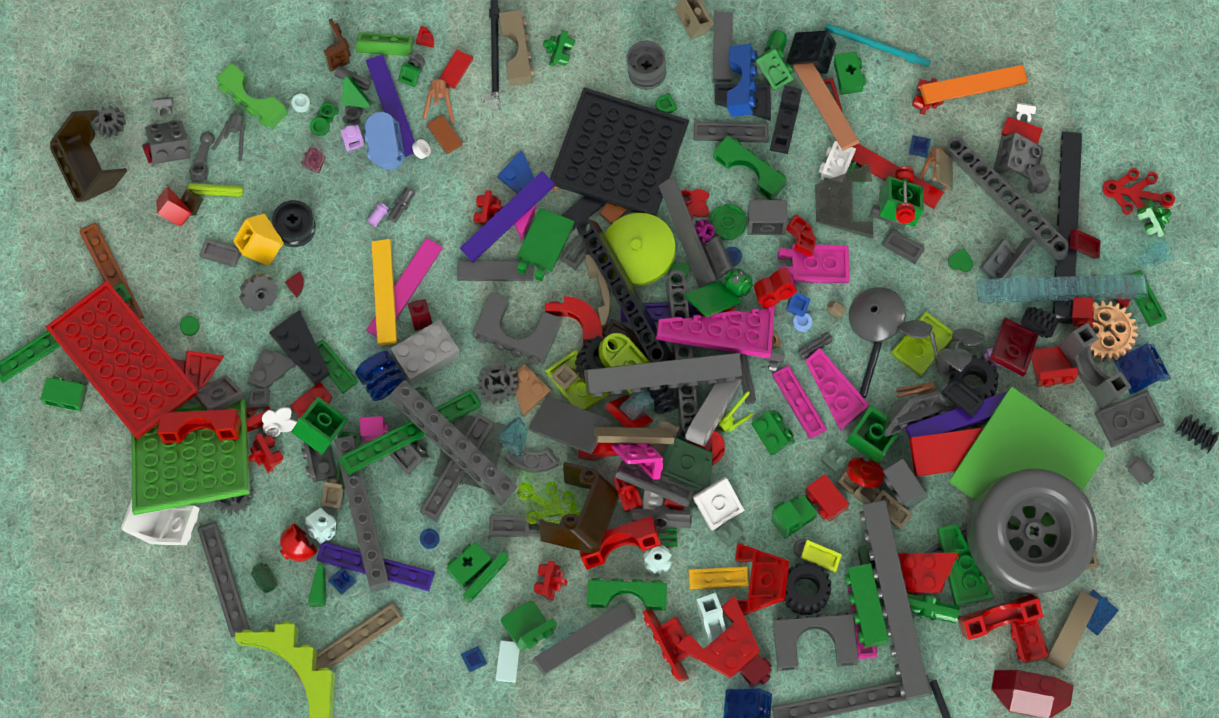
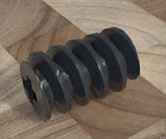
M661 385V389L650 390L647 387V391L650 393L649 397L653 400L652 406L655 407L654 411L656 414H664L678 407L672 405L677 400L676 398L670 399L674 392L667 391L670 389L668 385Z
M1190 414L1184 418L1175 433L1182 430L1181 437L1188 434L1187 441L1190 442L1195 439V446L1202 443L1201 450L1208 447V454L1219 439V432L1217 431L1212 434V427L1205 430L1206 423L1199 426L1200 419L1197 418L1192 421L1193 415Z

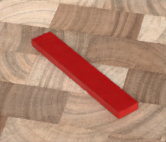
M860 144L852 146L856 149L851 161L852 163L856 162V165L861 168L865 164L866 171L886 181L888 176L896 177L895 172L899 166ZM914 175L913 184L923 186V203L934 209L944 192Z

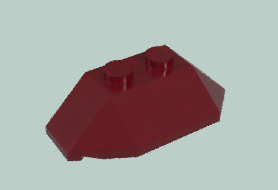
M994 670L991 690L1009 712L1038 718H1052L1071 705L1074 686L1057 677L1021 670Z

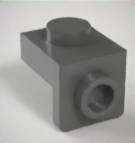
M1040 164L1028 168L1026 172L1030 179L1028 184L1029 192L1039 194L1046 191L1051 179L1045 165Z

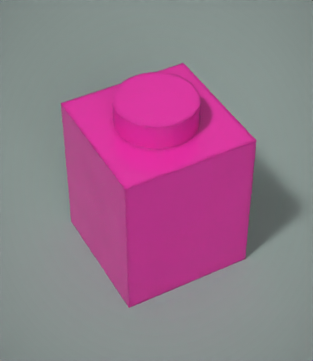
M383 416L360 418V436L362 441H372L389 432L388 422L384 421Z

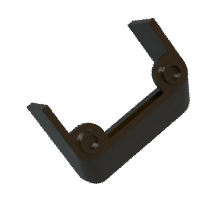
M97 110L72 112L50 142L51 152L77 202L90 200L115 188L127 172L126 168L102 170L90 146L95 137L91 122L97 116Z
M564 462V483L590 490L580 515L567 514L562 517L560 524L540 520V539L542 542L586 553H594L599 550L618 503V491L595 469Z

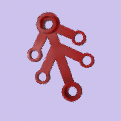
M1132 168L1121 179L1117 181L1107 180L1102 186L1104 195L1114 198L1125 215H1130L1133 212L1134 205L1126 202L1122 195L1128 196L1138 209L1145 206L1141 199H1152V201L1159 202L1164 208H1170L1175 203V196L1170 192L1157 194L1142 191L1145 187L1157 182L1158 175L1155 172H1149L1145 179L1130 188L1122 187L1128 182L1138 179L1139 171L1136 168ZM1130 173H1135L1136 177L1131 176ZM1149 176H1153L1155 180H1150ZM1109 186H1114L1115 190L1109 189ZM1165 197H1170L1171 201L1165 200ZM1128 206L1131 210L1127 211L1125 207Z

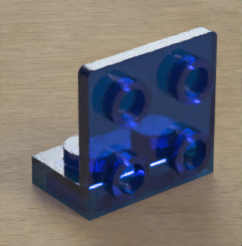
M1146 343L1114 362L1118 371L1123 373L1132 388L1128 390L1130 394H1135L1157 381L1165 382L1171 379L1153 344Z
M761 688L727 689L725 692L723 718H770L772 693Z

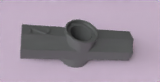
M664 505L657 506L655 509H632L631 522L652 516L658 531H665L669 527L691 528V511L670 510L669 507Z

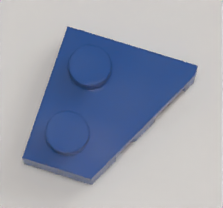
M520 151L498 174L497 178L518 194L534 179V176L524 153Z

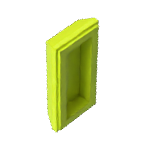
M806 540L801 558L836 573L842 554Z

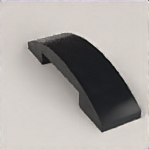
M784 85L770 151L788 154L803 89Z

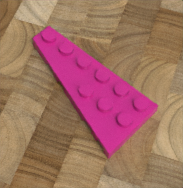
M768 307L767 310L751 309L749 312H722L709 317L695 315L693 318L686 319L682 317L659 319L656 340L770 358L775 307Z

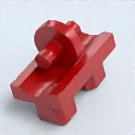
M932 78L930 81L920 79L916 91L921 92V85L937 82L938 79ZM915 95L912 106L920 109L919 114L925 115L926 110L930 109L931 103L925 104L922 96ZM944 101L932 103L931 107L936 109L937 105H942Z
M486 190L485 195L477 196L476 204L479 208H483L482 212H475L473 220L476 224L485 225L503 208L501 201L492 194L491 190Z
M258 434L255 436L256 440L252 443L254 447L250 448L252 454L249 455L248 459L250 462L256 461L258 466L263 464L267 473L273 471L276 465L283 461V456L280 451L270 452L269 449L275 446L272 435L263 437L262 434Z
M618 478L613 479L625 512L643 506L637 486Z
M548 560V564L539 565L538 575L545 577L544 583L536 582L534 586L536 594L554 601L555 592H560L561 586H567L568 583L566 579H563L564 572L560 571L561 567L556 565L554 561Z

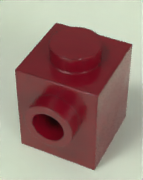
M758 655L741 669L740 674L754 689L759 683L764 685L770 680L772 665L765 657L762 659Z

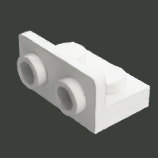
M837 141L834 142L833 147L829 146L825 155L828 159L826 163L822 162L819 173H822L820 180L824 181L826 177L843 183L856 149L850 147L842 151Z

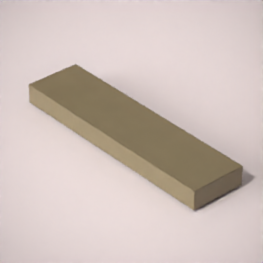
M594 427V435L597 442L674 444V436L671 429Z

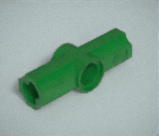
M907 594L911 613L917 614L920 618L924 616L930 618V620L938 619L954 624L957 623L960 606L940 602L939 599L930 596L919 597Z

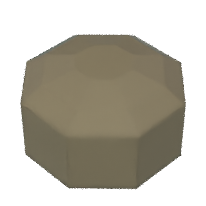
M830 301L826 310L830 315L842 318L846 308L837 301Z

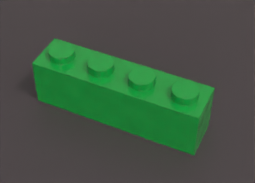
M871 563L847 568L844 580L846 586H850L851 593H848L850 605H854L855 608L853 619L854 623L859 625L860 631L857 632L859 643H863L864 648L887 644L889 639Z

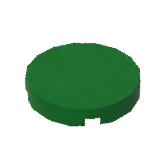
M725 204L715 208L711 213L709 224L713 225L715 236H719L722 240L727 241L739 238L744 233L747 220L743 210L738 206Z

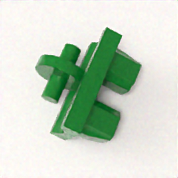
M562 30L557 39L555 36H551L550 40H544L543 47L547 49L546 53L551 54L552 52L549 65L555 66L559 64L566 66L568 64L570 55L562 52L563 48L571 50L575 43L573 38L567 36L568 31Z
M1152 199L1146 200V205L1137 209V215L1141 221L1148 218L1151 219V222L1144 224L1148 236L1158 233L1159 237L1165 235L1163 229L1165 228L1164 224L1170 222L1168 219L1172 214L1170 209H1163L1162 205L1156 209Z

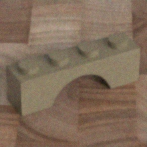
M521 10L499 13L502 37L511 39L518 46L516 56L506 62L509 85L530 84L531 77H534L533 66H529V60H532L531 50H527L526 44H529L528 33H524V27H527L526 17H522Z

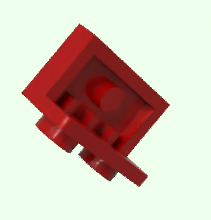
M1039 619L1026 623L1011 624L1010 634L1012 639L1016 641V655L1019 660L1024 663H1030L1049 657Z

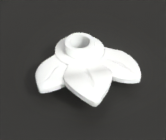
M282 407L276 412L272 410L266 411L262 416L264 423L263 432L267 436L272 435V437H276L280 432L292 431L298 421L290 419L291 408Z

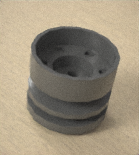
M647 40L634 44L628 50L626 59L629 79L632 84L644 90L660 86L667 74L665 53L662 47L655 42Z

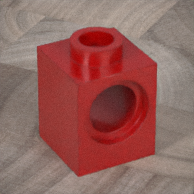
M1074 297L1073 326L1080 328L1089 323L1093 327L1095 308L1093 298Z

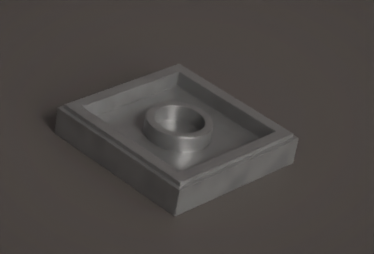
M226 375L198 389L199 393L194 396L205 410H223L245 398L243 392Z

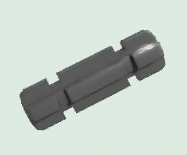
M828 332L821 335V338L818 337L807 344L806 348L799 349L798 355L802 360L808 358L810 354L812 355L819 348L822 349L825 344L831 343L833 340L832 336Z

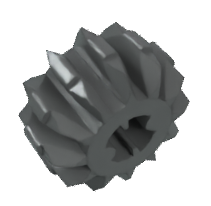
M109 105L108 109H105L102 106V112L98 111L97 117L93 120L95 129L102 136L107 134V137L110 138L113 132L117 136V130L123 131V125H126L125 115L123 112H120L118 107L113 109Z

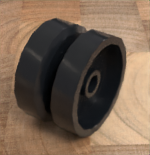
M289 200L277 206L273 213V227L281 237L284 245L297 248L306 245L312 240L315 235L316 224L312 210L307 204L298 200Z

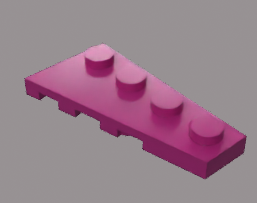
M820 348L805 360L840 431L870 407L868 402Z

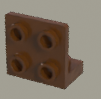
M332 18L328 21L332 36L337 45H330L326 50H323L330 72L336 70L339 65L343 67L350 64L349 57L351 56L349 44L346 38L342 37L339 24L334 23Z

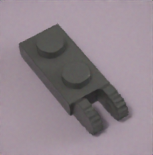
M491 515L489 536L540 537V530H529V524L539 526L540 520L544 519L529 518V516Z

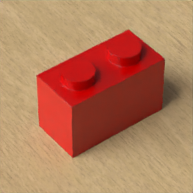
M826 474L806 487L805 497L810 504L817 506V512L822 519H827L831 522L848 509L849 503Z

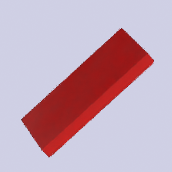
M983 428L909 438L914 476L956 471Z

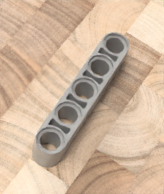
M736 377V381L725 382V378L718 379V383H715L686 433L687 440L702 446L706 445L737 394L741 385V378Z

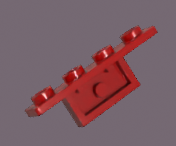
M644 610V621L651 628L653 639L660 645L663 651V658L669 662L672 668V675L678 681H687L689 677L681 661L690 655L679 651L676 645L688 635L679 618L674 617L661 625L653 610Z

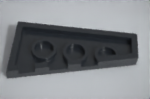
M300 310L269 332L275 342L315 386L330 375Z

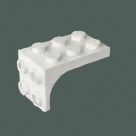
M131 499L121 528L123 531L150 544L187 545L191 538L193 526L198 519L200 508L187 505L134 515Z

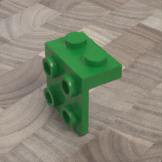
M534 601L523 604L501 618L502 625L521 652L527 648H533L544 638H550L554 635L557 626L554 618L546 620Z

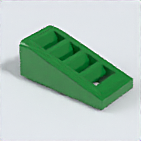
M318 564L308 599L310 607H324L326 605L325 568L322 564Z

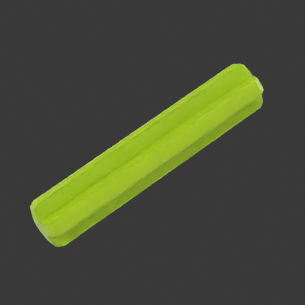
M192 183L188 185V190L197 195L242 197L244 193L242 186Z

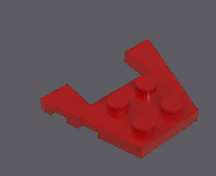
M737 543L735 561L752 562L748 599L737 600L743 615L745 616L785 600L789 561Z
M734 596L721 606L723 613L733 624L706 648L703 649L690 634L676 645L679 651L691 655L692 658L707 664L708 667L730 679L760 654V649Z

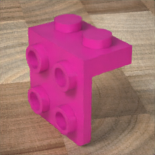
M612 444V449L627 464H638L653 480L660 479L661 471L663 470V457L650 444Z

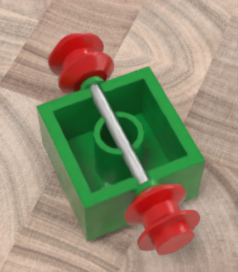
M901 166L896 170L895 178L887 177L879 192L880 216L915 227L924 211L923 186L913 184L914 170L911 167Z

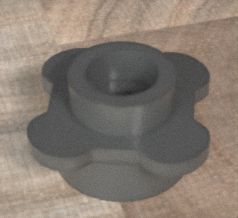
M410 53L407 63L420 68L422 72V67L425 66L424 58L420 54L414 55Z
M347 106L343 122H351L355 125L360 124V116L363 114V110L355 106Z

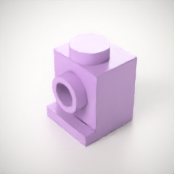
M350 125L340 130L347 152L364 146L363 137L358 125Z

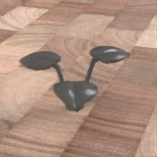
M911 320L902 323L897 328V330L913 338L920 339L926 338L928 335L930 336L935 354L934 359L938 360L936 370L941 374H950L952 367L962 372L965 366L971 362L972 354L964 349H959V344L975 346L983 342L985 338L984 335L971 329H957L952 334V337L957 340L954 348L942 349L938 354L934 334L931 332L933 327L929 323Z

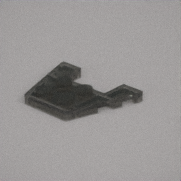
M871 164L815 184L817 223L873 238V221L853 222L852 182H872Z

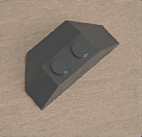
M939 391L911 396L902 401L897 400L892 404V408L887 414L884 435L887 437L906 431V426L937 416L941 411L950 406Z

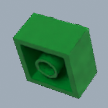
M317 397L298 420L291 432L322 455L349 419Z
M871 405L846 440V443L878 464L899 433L886 437L884 431L887 416Z

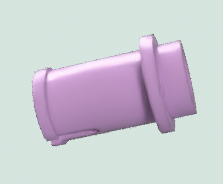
M381 202L375 205L376 209L366 220L374 227H377L384 215L388 214L389 208Z

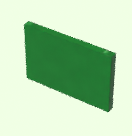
M720 280L685 293V297L706 317L742 303L734 293L725 288V285Z

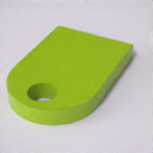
M610 334L599 345V357L605 367L650 363L633 342L623 334ZM608 341L613 343L614 350L609 348Z

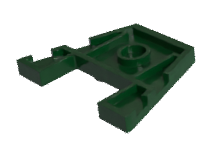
M676 437L674 444H670L661 455L663 457V470L661 473L697 487V493L711 485L713 452ZM693 501L691 507L699 510L695 501Z

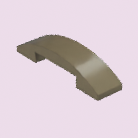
M585 255L589 279L597 277L604 306L597 309L602 331H604L608 325L610 315L609 288L593 258L590 255Z
M1080 591L1046 661L1063 670L1065 669L1099 601L1098 599Z

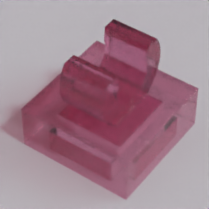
M310 147L308 152L304 153L306 158L304 161H301V164L312 172L320 173L326 156L316 148Z

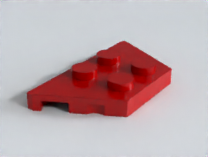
M898 553L906 592L941 593L945 586V581L949 578L952 572L951 569L959 557V553Z

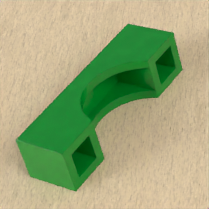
M727 136L713 152V159L727 169L739 165L752 169L759 181L757 191L769 200L775 199L786 186L787 179L782 172L772 169L767 161L757 158L752 150L742 147L741 143L735 138Z
M603 578L588 580L587 608H607L611 600L616 596L632 594L644 603L646 610L666 611L667 583H663L661 580H652L651 583L643 582L640 579H633L632 582H624L623 579L619 578L612 579V581H604Z

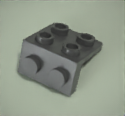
M172 120L161 124L153 123L145 127L153 164L190 158L188 138L182 121Z

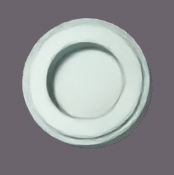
M302 93L296 94L291 101L293 109L297 112L307 111L310 107L309 97Z

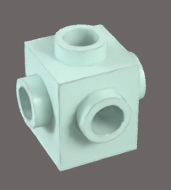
M319 508L306 517L305 529L312 539H316L322 544L324 541L332 539L336 534V521L333 516L328 515L322 508Z
M663 545L648 549L643 556L645 558V568L650 573H656L661 576L663 571L667 572L673 563L671 562L672 555L670 550ZM657 555V556H659L661 559H660V560H656L654 557Z

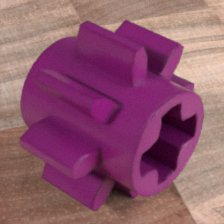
M696 220L694 227L700 242L710 241L715 232L713 225L709 224V220Z

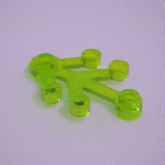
M524 482L518 487L517 494L522 500L530 499L546 508L540 511L530 510L526 516V520L530 524H534L538 519L563 517L567 514L580 515L581 513L576 509L574 494L571 491L564 492L562 496V502L567 504L569 512L562 508L555 482H548L545 487V492L550 495L552 502L534 493V488L530 483ZM565 496H570L571 499L568 500ZM546 520V521L552 522V523H556V524H560V521H561V520H556V521Z

